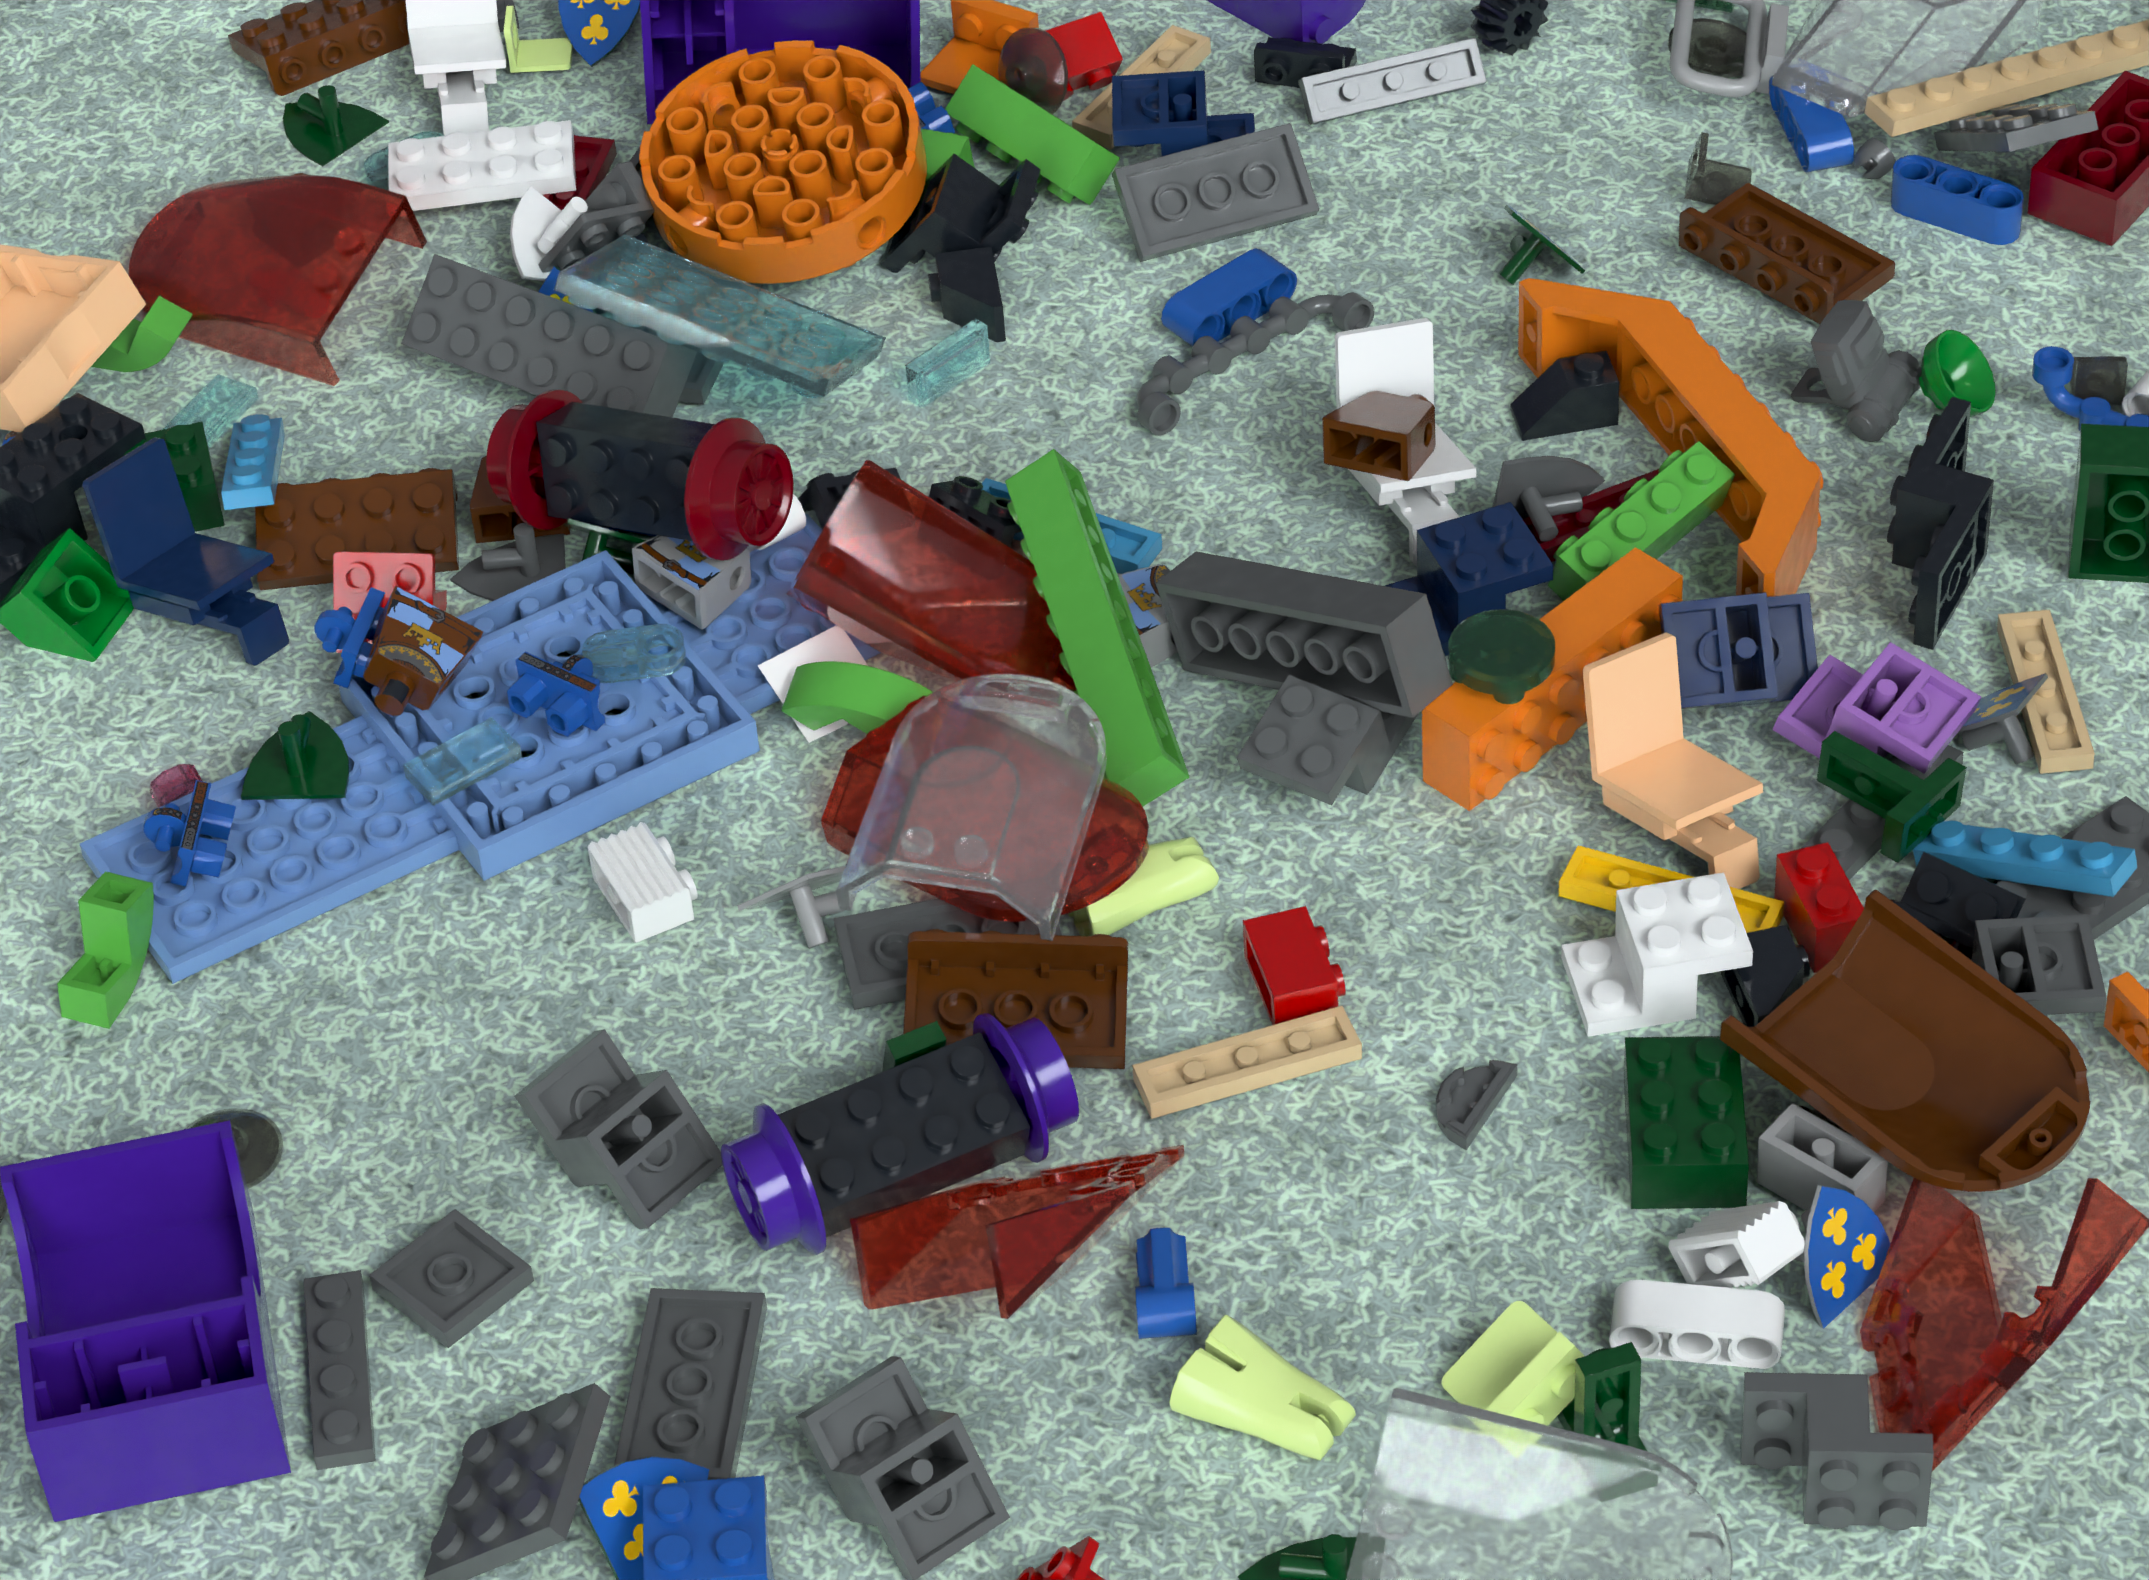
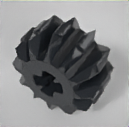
M1481 0L1479 5L1470 9L1476 17L1471 27L1486 47L1513 56L1518 48L1528 50L1532 37H1541L1538 29L1540 25L1548 21L1544 11L1549 3L1546 0Z

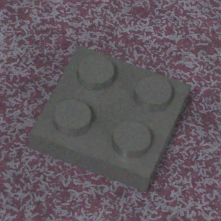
M456 1209L369 1275L372 1289L447 1348L455 1344L534 1281L532 1268L528 1263Z

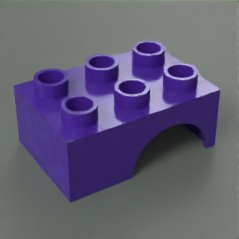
M640 0L647 124H653L655 121V110L663 99L680 82L695 71L723 56L747 48L748 55L775 49L774 42L793 40L814 41L815 48L837 50L839 45L847 46L864 52L888 66L899 76L907 88L920 82V0Z
M230 1120L1 1166V1185L13 1228L27 1311V1321L15 1323L25 1432L54 1522L291 1473L254 1211Z

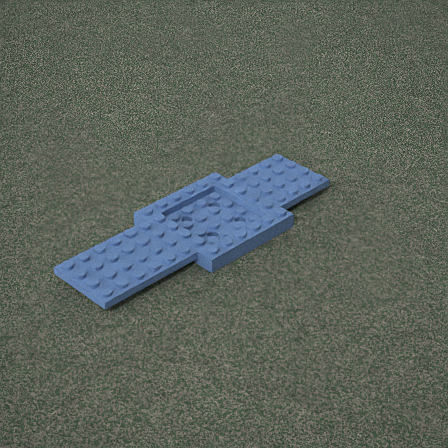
M805 514L806 526L804 529L763 550L755 549L750 552L751 583L749 588L703 630L642 592L605 550L456 617L483 631V634L467 665L429 710H421L408 703L401 715L392 716L382 712L376 706L374 699L380 688L367 682L364 678L354 675L348 689L339 686L342 702L355 717V719L333 728L342 740L349 759V782L346 798L242 800L241 794L244 779L249 767L212 783L208 799L236 806L228 840L199 834V837L227 843L219 878L190 872L186 887L170 883L179 846L171 847L166 852L156 849L155 843L149 840L144 833L143 825L148 813L80 843L83 859L98 879L106 871L153 883L154 909L148 950L172 984L458 850L461 851L485 881L759 752L760 748L756 721L750 714L780 701L758 665L838 624H841L864 660H867L910 640V624L834 542L827 541L823 530L808 514ZM525 651L552 664L555 661L564 664L571 656L558 657L556 655L565 651L573 655L579 654L591 660L593 664L592 677L600 680L598 709L605 716V723L597 731L581 725L566 737L553 731L547 724L546 709L540 707L528 718L513 713L509 706L507 690L519 678L515 660ZM472 693L482 695V697L475 699L465 698ZM612 709L623 712L618 715L605 714ZM522 751L532 754L524 758L513 757ZM192 793L170 803L179 806L180 811L187 816Z

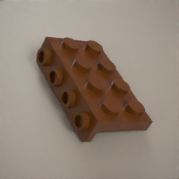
M313 0L306 4L297 2L283 7L280 10L281 14L269 19L258 18L247 21L240 26L241 30L228 35L232 50L266 71L272 91L280 96L287 95L410 44L406 0Z
M1746 183L1705 213L1693 207H1688L1679 216V246L1818 324H1821L1838 301H1863L1895 276V262L1750 183Z
M426 468L415 473L395 475L377 473L365 478L346 480L328 478L316 483L296 485L278 483L274 505L255 507L256 549L272 553L275 561L257 573V582L260 590L333 583V555L339 551L432 553L435 556V573L459 570L456 513L458 490L453 470Z
M940 929L912 932L908 935L907 945L908 965L903 1034L937 1021L947 1039V1046L972 1036L974 1019L983 1013H988L995 1017L1005 1028L1035 1017L1049 1029L1059 1045L1069 1068L1125 1069L1129 943L1124 938L1112 937L1106 934L1066 936L1049 932L1035 935L1002 934L997 931L965 933L947 932Z

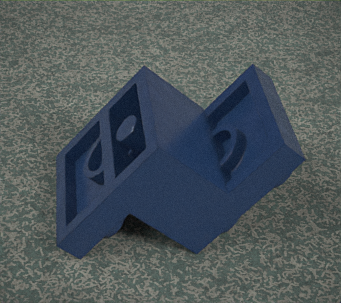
M1205 70L1112 76L1114 146L1141 147L1147 144H1161V154L1166 156L1255 132L1254 113L1208 116Z
M1508 502L1417 530V576L1385 586L1425 593L1427 595L1445 656L1506 638V594L1553 580V564L1512 503Z
M1765 592L1662 603L1658 605L1661 633L1667 632L1676 637L1681 709L1714 706L1717 709L1791 701L1818 669L1809 593L1767 597Z

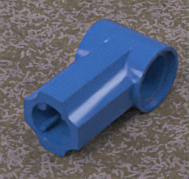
M1171 1228L1150 1229L1147 1235L1136 1240L1139 1286H1135L1139 1339L1197 1335L1194 1284L1189 1283L1186 1237L1174 1233Z

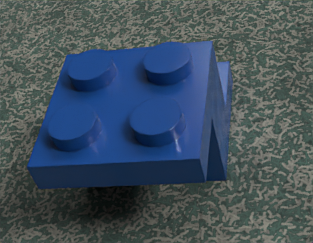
M764 1475L643 1486V1580H774L768 1543L767 1490Z

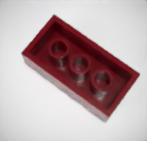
M2124 71L2087 110L2095 111L2098 130L2058 140L2031 168L2027 214L2113 246L2149 207V79L2128 71Z

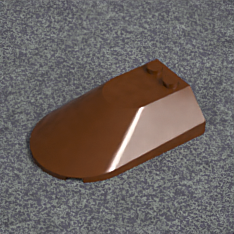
M1878 890L1872 891L1866 897L1865 906L1860 917L1834 958L1755 1027H1747L1732 1015H1729L1721 1023V1041L1904 1173L1934 1186L1958 1191L1985 1192L2012 1188L2028 1183L2051 1171L2072 1152L2079 1142L2087 1123L2091 1102L2089 1100V1088L2086 1079L2087 1069L2078 1049L2066 1033L2047 1016Z

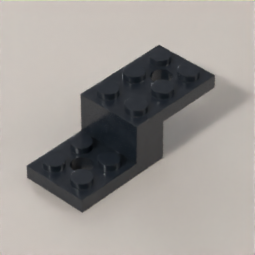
M75 393L0 447V603L39 552L67 529L73 530L84 541L88 539L74 492L82 487L84 480L123 457L125 452L143 439L147 440L141 423L90 398Z
M1951 397L1941 415L1934 414L1924 445L1917 444L1910 457L1908 472L1905 477L1899 475L1896 478L1890 495V505L1896 506V513L1892 518L1887 534V542L1893 544L1892 564L1913 569L1911 583L1918 587L1917 595L1912 602L1908 622L1915 625L1913 644L1931 650L1934 649L1980 568L1988 549L1994 480L1965 472L1971 402Z

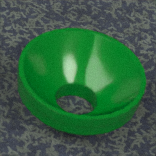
M1946 330L1927 343L1921 364L1922 376L1919 377L1923 394L1930 398L1936 408L1940 410L1945 409L1951 397L1971 402L1970 417L1980 415L1989 410L1995 401V381L1989 363L1979 347L1968 336L1955 330Z

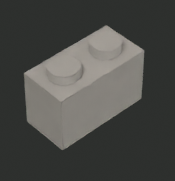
M1792 1103L1760 1135L1758 1140L1757 1183L1804 1210L1811 1209L1817 1185L1846 1190L1863 1200L1874 1213L1885 1202L1888 1161L1855 1137Z

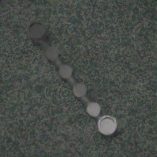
M1354 292L1347 293L1344 296L1318 295L1298 304L1288 297H1280L1272 303L1269 309V319L1261 323L1256 322L1249 316L1237 319L1231 327V338L1219 343L1211 336H1203L1193 345L1192 358L1182 363L1169 355L1160 358L1153 367V378L1144 383L1137 393L1138 421L1154 435H1164L1177 425L1181 414L1179 404L1166 395V392L1171 391L1174 394L1185 392L1190 387L1194 378L1207 371L1213 374L1224 372L1229 367L1233 358L1247 351L1251 354L1263 352L1269 345L1270 339L1284 332H1288L1291 335L1299 334L1305 329L1309 319L1320 314H1332L1333 323L1343 331L1367 328L1374 318V306L1371 302Z

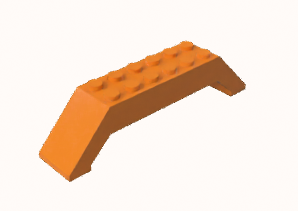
M1534 278L1519 281L1518 355L1537 378L1541 376L1559 358L1607 351L1619 380V397L1669 456L1676 450L1684 453L1700 441L1735 474L1724 503L1716 512L1741 541V543H1738L1736 596L1765 592L1767 597L1796 594L1817 547V530L1821 526L1819 497L1820 490L1823 488L1822 473L1818 465L1813 461H1809L1798 449L1792 435L1787 431L1784 432L1771 418L1766 405L1762 402L1758 403L1746 389L1742 378L1736 373L1733 374L1725 365L1717 349L1713 345H1708L1699 335L1692 320L1684 317L1672 302L1667 300Z

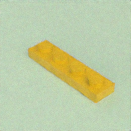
M1578 845L1559 880V897L1616 912V890L1693 878V876ZM1730 887L1746 933L1779 926L1783 918L1784 901Z

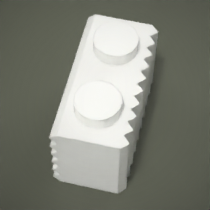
M640 822L637 827L630 826L627 831L620 830L617 835L611 833L607 839L601 837L598 843L591 841L588 845L593 879L600 890H602L603 895L606 896L607 901L616 915L619 916L620 921L635 943L694 920L692 901L698 898L694 881L686 869L679 872L674 867L676 865L675 857L668 840L664 836L656 839L646 823Z
M1777 1201L1710 1211L1709 1216L1701 1218V1222H1695L1692 1228L1685 1229V1233L1678 1234L1677 1239H1671L1668 1248L1687 1284L1732 1288L1733 1286L1739 1287L1740 1285L1745 1287L1747 1284L1752 1286L1755 1283L1759 1285L1804 1252L1805 1240L1800 1232V1225L1796 1216L1789 1210L1786 1203Z

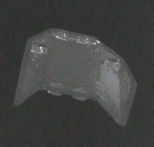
M1820 0L1807 17L1772 79V85L1851 118L1865 114L1867 97L2007 58L2037 36L2043 0Z

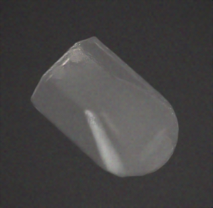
M1012 673L988 674L963 679L944 686L921 700L905 716L893 738L836 890L839 909L851 911L856 894L882 878L997 895L1035 923L1039 928L1042 940L1053 941L1106 769L1107 751L1105 734L1102 724L1093 709L1081 697L1062 685L1035 676Z
M1394 1388L1346 1580H1731L1733 1556L1726 1524L1721 1514H1715L1710 1505L1696 1490L1698 1483L1676 1465L1655 1454L1632 1446Z

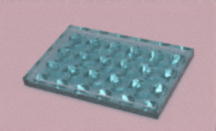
M626 234L560 271L554 289L569 296L568 301L578 307L585 309H595L598 307L613 313L612 318L621 324L631 327L643 325L658 331L657 336L666 342L678 345L691 344L701 348L702 354L711 360L718 362H729L731 360L746 366V371L756 378L763 380H774L776 378L791 384V389L795 393L808 398L825 397L876 359L882 352L886 339L884 336Z

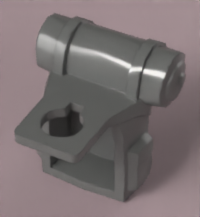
M1842 300L1838 301L1826 315L1811 339L1818 368H1809L1792 391L1791 397L1793 401L1798 403H1828L1849 410L1847 423L1852 433L1861 440L1875 442L1879 441L1886 432L1896 425L1899 420L1898 414L1908 399L1920 389L1919 377L1922 376V370L1918 360L1908 352L1897 350L1888 354L1883 346L1885 338L1883 331L1873 316L1867 301ZM1822 381L1826 389L1819 391L1809 390L1813 384Z

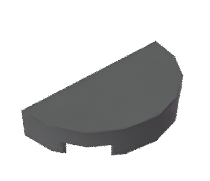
M1489 1060V1066L1474 1067L1465 1072L1464 1067L1458 1068L1441 1083L1436 1096L1438 1126L1451 1142L1465 1150L1468 1149L1517 1077V1064Z

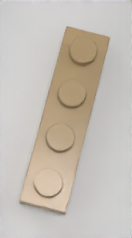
M1172 25L1119 76L1193 71L1211 53L1210 38ZM1112 83L1072 121L1073 128L1099 145L1111 150L1115 147L1112 127Z
M2050 610L1998 614L1997 632L2013 685L2047 673L2048 679L2021 710L2040 774L2093 769L2095 753Z
M1339 1006L1132 1065L1133 1080L1151 1119L1360 1060L1362 1059V1043L1343 1006Z

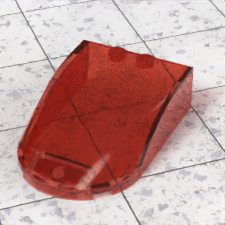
M285 175L217 182L192 190L175 199L158 212L143 229L135 243L129 263V277L146 303L142 309L145 316L158 296L193 314L179 338L335 386L340 380L320 342L321 338L385 238L421 249L424 248L427 240L407 197L402 194L330 176Z

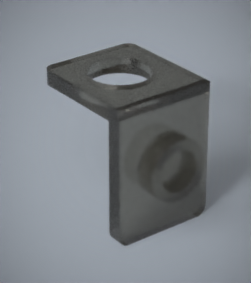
M1701 132L1689 158L1684 199L1717 205L1746 183L1751 184L1752 171L1746 167L1706 159L1709 133Z
M2123 356L2074 357L2073 375L2070 381L2071 394L2081 399L2100 397L2107 400L2110 405H2122L2128 369L2127 358Z

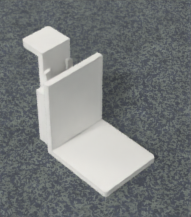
M406 0L408 36L415 75L422 74L424 89L437 88L443 136L456 132L488 131V111L484 84L497 83L496 69L506 68V58L498 25L496 0Z
M1421 318L1336 333L1337 409L1372 391L1405 397L1419 394L1434 405L1432 322L1428 318ZM1436 423L1435 449L1409 481L1348 469L1379 506L1387 504L1409 530V558L1415 566H1417V530L1460 517L1448 504V498L1444 494L1455 493V481L1476 477V467Z

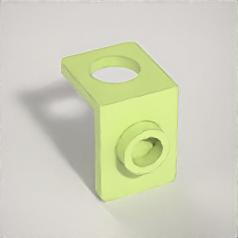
M506 6L504 37L510 73L558 71L571 68L573 45L569 38L519 40L514 6Z

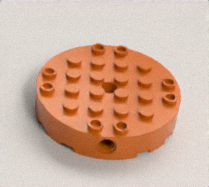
M814 41L774 42L775 49L748 55L746 48L723 56L695 71L680 82L656 108V119L650 130L643 133L639 154L642 180L654 208V213L652 214L654 223L667 245L686 262L709 274L739 282L776 284L807 280L850 267L892 238L911 216L920 200L927 176V158L919 117L911 93L899 76L876 58L843 45H839L837 50L815 48Z

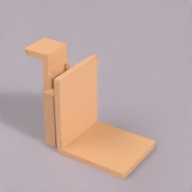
M1666 632L1585 665L1583 668L1592 780L1602 785L1603 804L1662 840L1670 839L1708 862L1709 875L1724 872L1730 887L1741 889L1757 882L1760 878L1757 838L1737 827L1735 821L1725 814L1733 811V805L1763 793V783L1684 739L1676 637Z

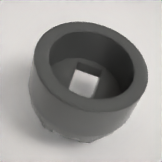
M1871 137L1856 152L1854 167L1858 169L1863 166L1867 171L1862 177L1866 179H1879L1893 168L1896 159L1883 142Z

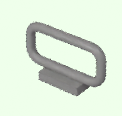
M1677 0L1669 64L1673 77L1687 88L1724 97H1743L1755 90L1759 93L1769 94V79L1771 76L1780 75L1785 58L1789 6L1771 3L1767 16V9L1763 0H1720L1741 5L1749 12L1742 78L1729 79L1700 73L1688 66L1695 0Z

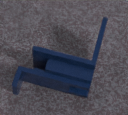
M157 437L150 439L83 481L82 486L117 587L128 590L134 609L193 626L199 624L237 635L246 663L254 666L289 644V637L278 604L258 599L254 593L247 592L253 588L251 577L275 562L272 553L195 533L164 439Z

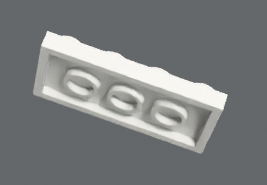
M571 120L560 122L545 121L536 125L512 128L498 127L493 130L472 133L456 132L447 136L424 139L409 138L400 142L388 143L389 203L392 214L521 198L530 186L542 195L576 191L574 134Z

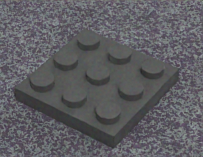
M593 1383L569 1394L564 1393L555 1400L529 1411H521L514 1417L491 1427L481 1428L474 1432L463 1447V1460L456 1481L448 1492V1505L440 1529L431 1543L432 1553L424 1578L426 1580H468L566 1541L611 1396Z

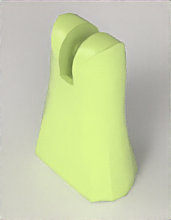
M1195 837L1164 841L1128 849L1059 853L1052 857L1051 872L1056 896L1070 917L1074 916V925L1081 936H1092L1095 934L1110 935L1152 912L1193 899L1212 890L1219 880L1215 868L1210 860L1204 856L1202 848Z
M1224 1315L1208 1334L1205 1340V1350L1202 1348L1195 1350L1181 1367L1169 1400L1172 1411L1252 1435L1294 1453L1319 1461L1322 1460L1334 1444L1333 1436H1340L1356 1416L1355 1409L1337 1392L1290 1364L1252 1331L1228 1315Z

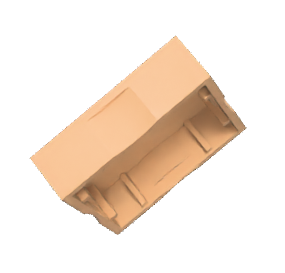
M0 244V429L21 433L24 428L52 411L146 305L145 301L120 261L79 255H48L36 249Z

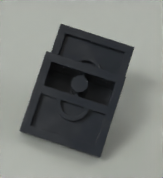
M953 154L925 182L922 195L913 213L893 237L889 239L881 265L893 273H898L909 261L916 264L925 252L935 257L936 253L992 247L995 262L1001 253L1002 247L1008 241L1012 244L1016 243L1029 225V220L1025 217L1027 211L1038 197L1039 191L1035 189L1041 169L1025 159L998 185L959 156Z

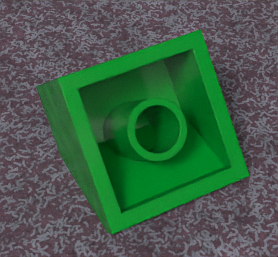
M69 528L39 552L0 603V623L27 647L94 662L132 613L134 607L128 590L117 587L109 562Z

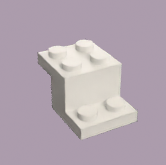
M1723 872L1616 890L1615 936L1562 945L1561 958L1587 1036L1589 1037L1696 1019L1698 975L1752 966L1753 949Z

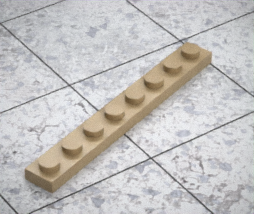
M2149 20L2127 26H2119L2113 30L2091 36H2083L2073 41L2043 47L2037 51L2015 57H2007L1990 64L1971 67L1961 72L1939 78H1931L1921 83L1903 88H1895L1885 93L1867 97L1864 113L1888 135L1894 137L2119 74L2124 71L2149 65Z

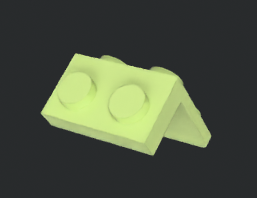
M1515 1301L1508 1306L1444 1374L1442 1386L1518 1458L1575 1398V1359L1584 1357V1355L1560 1331L1557 1332L1525 1302Z

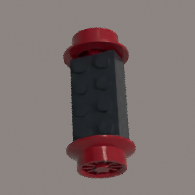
M553 389L539 394L528 405L518 404L506 410L495 424L487 448V476L493 492L503 502L512 504L520 519L533 528L553 529L565 523L569 518L584 523L693 541L694 545L703 555L714 560H729L741 554L749 545L763 546L770 543L782 530L788 518L793 499V472L786 453L779 446L766 443L759 429L750 421L742 418L731 417L723 419L716 424L584 404L571 392Z

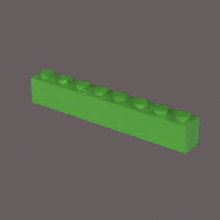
M1053 449L1005 480L1011 502L1008 503V509L1023 532L1024 539L1020 541L1022 550L1030 562L1034 564L1037 576L1033 578L1034 585L1041 597L1047 602L1050 611L1046 616L1047 623L1054 635L1060 640L1063 652L1059 654L1060 661L1066 672L1074 680L1077 690L1073 692V699L1079 710L1087 718L1090 727L1086 731L1088 742L1096 754L1100 756L1104 768L1100 771L1101 780L1112 796L1116 798L1122 796L1134 807L1140 808L1185 781L1190 776L1082 474Z

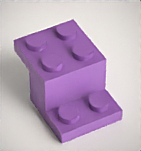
M1890 642L1864 674L1829 654L1777 717L1773 731L1819 759L1822 741L1832 732L1836 731L1883 758L1888 753H1891L1925 774L1975 712L1981 696Z

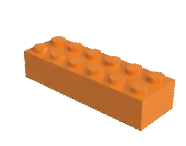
M1635 547L1454 682L1452 686L1422 710L1423 782L1470 811L1485 799L1495 798L1501 792L1504 785L1521 771H1530L1537 764L1540 757L1555 745H1563L1568 742L1576 729L1587 722L1583 680L1584 666L1661 635L1658 605L1682 601L1683 575Z

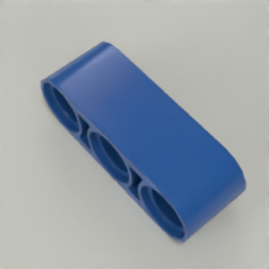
M1810 69L1771 76L1769 79L1771 106L1776 111L1775 114L1787 138H1792L1788 140L1801 166H1804L1802 167L1804 172L1852 165L1854 161V144L1851 131L1821 72L1818 69Z
M1907 155L1895 161L1891 188V207L1895 212L1989 244L2007 245L2019 238L2024 196L2018 187L1925 156Z
M1254 248L1173 295L1162 311V324L1192 347L1203 336H1211L1219 342L1230 335L1232 325L1240 317L1249 316L1256 320L1269 312L1272 303L1276 299L1283 296L1291 298L1297 286V276L1291 269L1263 250Z

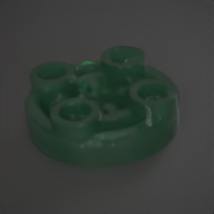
M1496 609L1474 614L1458 624L1449 638L1448 660L1450 676L1455 682L1463 683L1471 689L1493 694L1494 699L1499 703H1517L1524 698L1525 691L1538 686L1551 674L1555 665L1554 636L1547 625L1541 620L1521 611Z

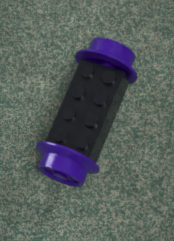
M983 1013L974 1019L972 1036L777 1115L765 1103L755 1106L752 1132L724 1143L721 1146V1159L726 1180L739 1214L752 1238L762 1250L768 1251L797 1239L809 1252L818 1255L825 1251L826 1237L1020 1156L1024 1155L1035 1163L1045 1160L1049 1151V1133L1077 1122L1079 1118V1102L1074 1081L1063 1053L1043 1022L1034 1017L1005 1028L995 1017L988 1013Z

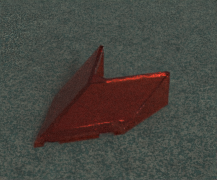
M1184 1145L1162 1148V1150L1155 1153L1131 1157L1127 1154L1040 1170V1176L1013 1180V1178H1005L1003 1176L986 1179L851 1218L850 1224L864 1305L868 1309H877L996 1287L1000 1317L1008 1319L1068 1274L1184 1157Z
M1913 1178L1860 1329L1863 1348L1868 1352H1875L1878 1373L1870 1376L1869 1380L1879 1432L1933 1434V1471L2053 1344L2149 1228V1219L2099 1179L2088 1178L2052 1286H2037L2034 1297L2041 1303L2030 1316L2021 1318L2014 1312H2005L2002 1318L1979 1215L1944 1188Z

